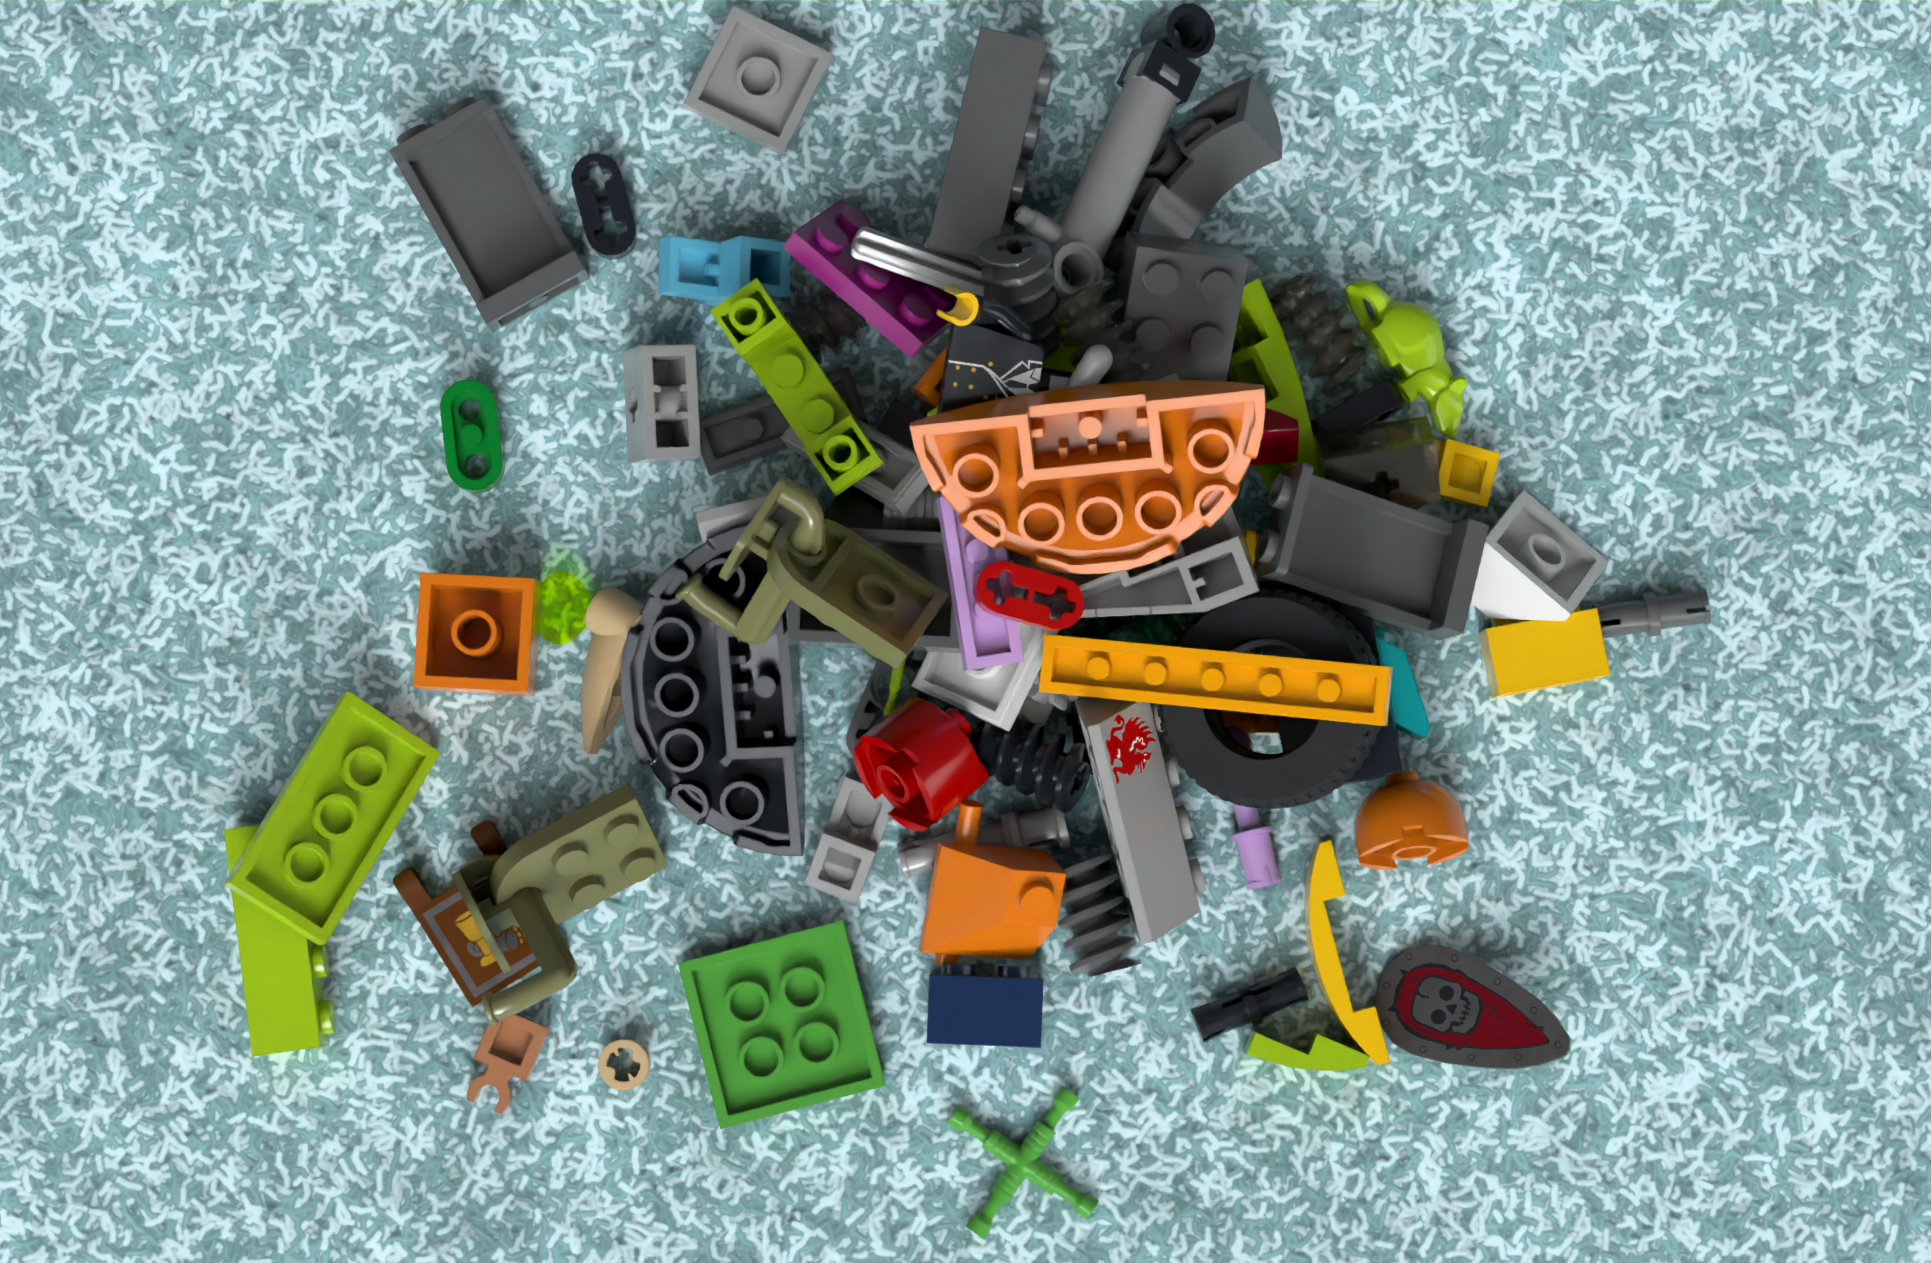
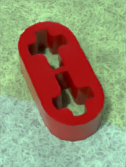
M999 561L987 565L977 573L973 581L972 593L975 602L983 611L1044 630L1058 631L1071 627L1080 619L1084 611L1082 591L1073 581L1012 562ZM1003 572L1008 575L1006 579L1007 585L1024 591L1023 598L1008 596L1003 598L1000 604L993 602L994 592L986 589L987 580H995ZM1058 588L1063 591L1062 600L1070 604V611L1058 614L1056 619L1053 620L1049 618V607L1032 601L1034 594L1050 596Z

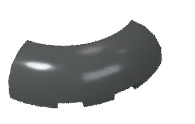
M1252 77L1243 79L1220 90L1192 108L1197 117L1186 124L1172 138L1165 132L1163 133L1104 258L1103 265L1119 274L1126 231L1191 239L1203 218L1229 190L1260 168L1282 159V136L1278 118L1270 99Z

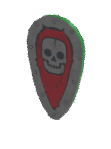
M1426 944L1405 950L1388 964L1378 981L1375 1006L1381 1028L1393 1044L1412 1055L1445 1064L1485 1069L1519 1070L1541 1067L1562 1060L1571 1050L1572 1042L1569 1034L1559 1019L1540 999L1480 960L1450 947Z

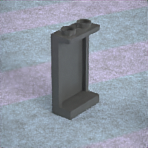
M468 97L452 105L445 112L447 118L427 128L426 124H420L402 133L396 140L398 145L391 148L389 153L402 172L471 294L486 325L493 333L590 278L489 99L483 97L476 101L474 97Z
M1304 462L1285 469L1276 476L1268 497V503L1273 507L1269 526L1260 534L1255 548V559L1260 561L1256 574L1257 580L1439 641L1464 634L1489 525L1470 518L1452 523L1312 475L1314 467Z

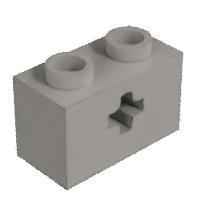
M696 344L640 345L623 351L628 463L683 462L701 458Z

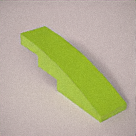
M1257 278L1246 283L1244 286L1233 344L1236 351L1231 354L1228 374L1232 382L1264 385L1265 408L1281 412L1298 420V461L1255 465L1268 492H1270L1272 483L1278 474L1301 462L1314 467L1312 475L1320 477L1316 445L1303 389L1283 330L1262 283Z

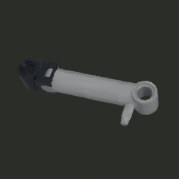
M1181 4L1149 19L1143 26L1140 36L1141 47L1131 51L1116 84L1122 87V90L1059 223H1056L1039 211H1033L1026 205L1020 206L1014 214L1015 221L1023 225L1026 231L1046 242L1052 250L1051 267L1055 275L1053 287L1057 292L1055 306L1086 298L1095 293L1101 286L1104 276V258L1175 107L1186 103L1202 69L1191 61L1207 54L1212 48L1216 36L1215 25L1211 16L1196 4ZM1174 28L1180 34L1182 45L1177 42L1174 36ZM1062 263L1070 272V285L1062 276Z

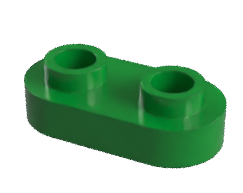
M475 380L458 381L448 387L440 402L447 471L453 482L461 489L470 493H484L498 485L505 471L499 407L494 394L481 382ZM467 401H476L480 404V414L473 420H466L461 416V407ZM477 455L485 457L487 461L486 470L480 475H471L467 470L468 461Z

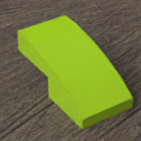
M1251 1031L1243 1050L1244 1053L1276 1064L1320 1071L1366 1067L1370 1058L1366 1054L1316 1033L1311 1034L1304 1053Z

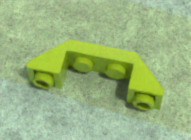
M757 278L710 310L734 348L752 368L804 445L803 449L836 496L884 463L865 431L807 346Z

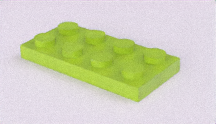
M350 691L341 693L224 882V885L317 945L326 944L441 752Z

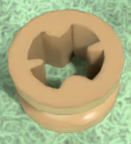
M619 1039L611 1042L602 1050L598 1061V1070L601 1078L608 1086L617 1090H629L639 1086L646 1080L650 1072L651 1059L648 1051L641 1043L633 1039ZM619 1048L633 1050L632 1060L640 1063V1070L637 1076L633 1073H628L629 1081L617 1079V1069L609 1066V1059L613 1052L616 1056L621 1055Z

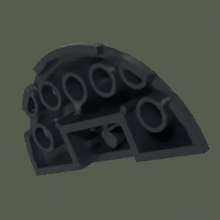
M745 524L706 539L704 544L692 550L685 557L678 558L658 578L647 593L649 597L639 614L642 615L637 626H631L623 652L621 700L624 719L630 740L640 762L651 767L655 776L666 788V799L685 817L696 825L707 824L717 831L730 836L733 844L738 847L779 856H803L805 844L803 705L798 646L788 645L787 642L789 605L768 639L764 643L754 645L741 641L700 614L683 598L678 600L675 596L681 586L695 574L700 573L703 576L702 582L711 590L745 611L768 571L767 561L751 551L727 581L719 577V573L734 546L749 525Z

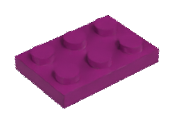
M841 199L794 231L783 248L907 356L912 358L950 328L951 322L937 316V310L943 312L951 311L956 305L957 298L944 291V289L855 259L851 255V245L856 232L865 226L877 229L871 225L869 217L862 210L848 205Z

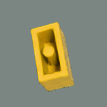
M1579 603L1566 621H1526L1522 619L1491 618L1492 628L1479 632L1491 699L1600 679L1610 675L1597 608L1581 611Z

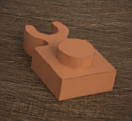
M517 1013L500 1019L497 1025L488 1024L474 1059L489 1066L484 1075L478 1076L469 1085L467 1100L476 1102L481 1089L486 1085H492L499 1092V1101L495 1106L494 1112L498 1114L504 1113L512 1102L513 1092L509 1083L512 1076L524 1081L529 1080L551 1028Z

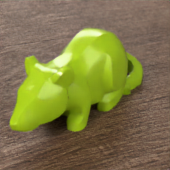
M1360 278L1350 282L1344 290L1351 311L1383 370L1394 367L1402 377L1401 380L1395 382V385L1405 400L1406 405L1414 402L1420 396L1428 405L1429 413L1436 429L1449 439H1454L1463 413V392L1468 384L1464 376H1453L1450 366L1444 358L1443 339L1436 318L1427 309L1418 304L1392 300L1382 288L1370 280ZM1364 298L1370 302L1376 318L1374 321H1371L1368 315Z

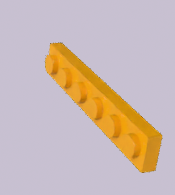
M1044 634L1039 692L1387 726L1393 667Z

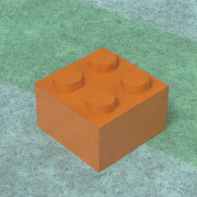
M421 572L413 686L422 691L535 697L542 584L535 578Z

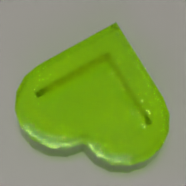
M560 571L547 576L541 585L540 598L545 607L539 614L538 630L549 643L557 646L568 645L588 630L585 624V615L594 596L571 573Z

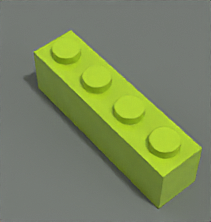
M260 824L224 829L229 874ZM231 889L252 1057L329 1046L328 1034L336 1033V1015L332 1000H323L321 978L329 976V960L325 944L317 945Z

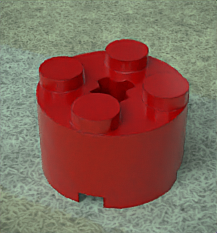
M918 697L907 700L858 739L861 743L855 746L853 750L856 770L870 795L875 800L883 794L895 807L887 814L902 826L914 831H924L932 824L938 822L988 781L987 770L979 761L968 739L971 735V728L965 717L954 708H949L944 712L936 705Z

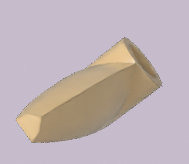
M612 585L604 587L594 596L585 615V624L593 632L586 657L581 688L582 736L584 751L588 754H598L623 711L621 700L623 652L628 632L631 626L638 625L642 616L639 614L645 605Z

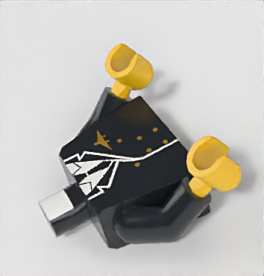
M953 284L945 286L944 291L956 296L957 301L954 308L949 312L937 310V316L951 322L937 414L1006 397L1064 388L1073 372L1042 368L1044 356L1042 342L1036 340L1033 325L1003 300L971 294Z

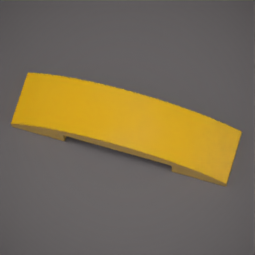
M1329 840L1314 845L1305 883L1304 919L1310 958L1318 984L1335 1019L1355 1046L1363 1054L1370 1056L1369 1060L1374 1064L1381 1065L1389 1063L1390 1058L1376 1006L1352 1009L1324 904L1326 900L1346 895L1332 842Z

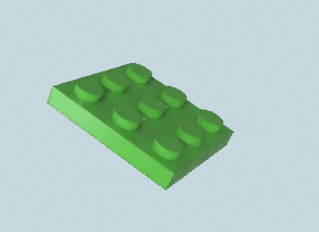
M844 920L678 963L720 1129L886 1086Z

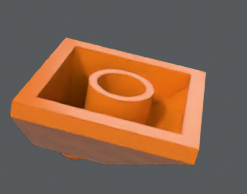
M938 842L919 950L922 953L1029 960L1056 928L1067 873L1046 850Z

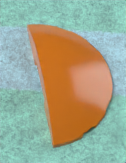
M1202 380L1136 381L1077 386L1011 396L950 410L910 422V431L921 469L932 490L942 493L947 502L959 514L960 524L976 538L993 549L1003 546L1017 554L1029 557L1032 565L1037 568L1075 574L1111 573L1150 564L1176 552L1181 541L1191 536L1204 525L1210 528L1226 512L1238 496L1239 483L1245 475L1251 459H1256L1264 428L1265 388L1264 385Z

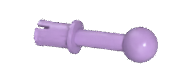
M1233 726L1226 727L1236 741L1246 748L1253 750L1252 740L1244 730ZM1233 804L1240 833L1229 837L1231 842H1237L1247 882V890L1283 882L1282 876L1279 874L1269 834L1274 832L1273 825L1262 827L1257 808Z

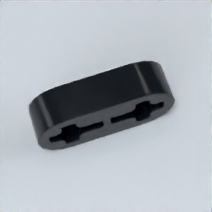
M600 153L588 154L574 165L571 174L572 187L586 238L593 251L600 257L608 260L621 259L635 248L638 239L637 227L623 176L617 163L609 156ZM598 166L603 174L612 173L613 179L605 182L608 200L598 203L596 194L591 186L582 187V181L590 178L589 169ZM610 210L617 227L627 226V232L619 236L620 245L616 247H610L606 239L597 240L596 235L602 233L605 229L601 213Z
M1392 379L1384 380L1310 421L1317 456L1338 447L1387 420L1405 407L1406 402Z

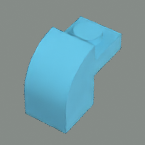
M670 235L660 239L658 294L698 299V304L719 305L757 278L774 302L789 298L791 254L783 248L786 244L785 241L741 235L723 242Z

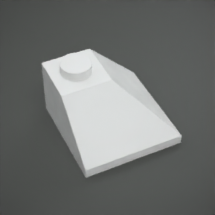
M1523 489L1488 530L1471 605L1476 606L1489 618L1566 621L1609 561Z

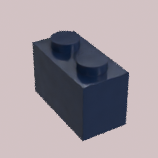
M941 963V974H929L927 1043L1041 1048L1044 979L1032 978V967L998 966V977L975 976L974 964Z

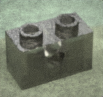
M1427 416L1315 433L1317 460L1321 478L1414 510L1421 508L1425 504L1441 502L1437 446Z

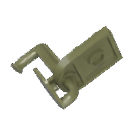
M782 475L737 541L719 573V577L727 581L751 551L767 561L768 571L745 611L711 590L702 582L703 576L700 573L691 577L675 594L678 600L683 598L700 614L741 641L754 645L764 643L768 639L792 600L817 617L820 622L834 628L866 649L869 654L883 660L896 670L903 663L949 595L849 528L832 520L825 519L823 509L817 498L785 475ZM782 505L799 517L789 520L780 528V525L774 522L773 519Z
M628 783L513 844L502 855L486 854L451 871V876L503 973L505 974L512 969L495 935L513 925L520 927L542 971L506 990L492 994L490 991L483 993V1008L490 1025H497L500 1019L521 1012L566 988L576 978L578 972L577 963L556 924L586 909L595 907L601 901L637 882L644 881L652 874L669 866ZM489 880L490 895L496 906H494L490 897L477 903L471 889Z

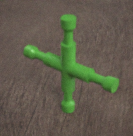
M1061 1085L1053 1096V1106L1042 1122L1036 1121L1020 1146L995 1128L991 1132L974 1120L969 1110L960 1104L958 1105L947 1124L957 1131L968 1132L983 1143L981 1146L983 1149L1007 1164L1000 1177L996 1180V1183L990 1189V1192L993 1194L982 1210L973 1214L966 1224L967 1228L984 1239L991 1230L992 1219L1002 1204L1010 1202L1025 1178L1031 1180L1051 1196L1055 1192L1072 1204L1074 1211L1087 1220L1099 1200L1089 1193L1078 1192L1062 1181L1064 1179L1063 1175L1039 1160L1041 1153L1044 1152L1056 1134L1053 1129L1064 1113L1074 1108L1080 1099L1078 1096Z

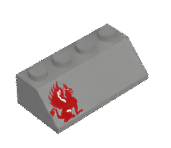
M1088 697L1077 700L1075 703L1116 869L1119 874L1122 893L1125 898V905L1139 941L1143 945L1155 941L1201 912L1196 893L1206 891L1198 859L1188 860L1183 840L1193 838L1185 806L1175 807L1170 787L1180 785L1171 752L1162 753L1157 735V733L1163 732L1160 727L1161 719L1158 717L1157 709H1160L1159 704Z

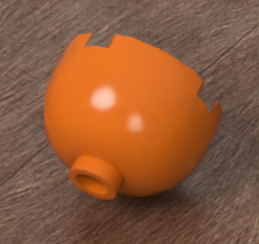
M1404 772L1386 777V785L1375 789L1362 801L1354 820L1355 849L1358 852L1359 863L1361 866L1370 869H1397L1398 867L1394 859L1411 860L1428 856L1427 865L1438 864L1463 854L1469 848L1468 826L1459 802L1449 789L1430 780H1419V774L1415 772Z

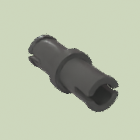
M1705 588L1657 597L1654 591L1642 593L1641 599L1592 605V609L1597 608L1600 622L1616 619L1615 621L1600 623L1603 640L1604 638L1646 632L1648 637L1660 636L1662 629L1711 623V612L1706 610L1705 607L1709 605Z

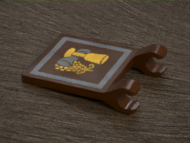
M484 820L470 831L473 840L483 855H502L508 849L491 820ZM413 867L403 870L393 878L395 888L417 918L472 1008L482 1002L484 992L490 991L492 994H495L539 967L520 927L513 925L495 935L512 969L504 974L456 885L432 899L427 887ZM489 880L471 889L477 903L490 897L494 906H496L490 895Z

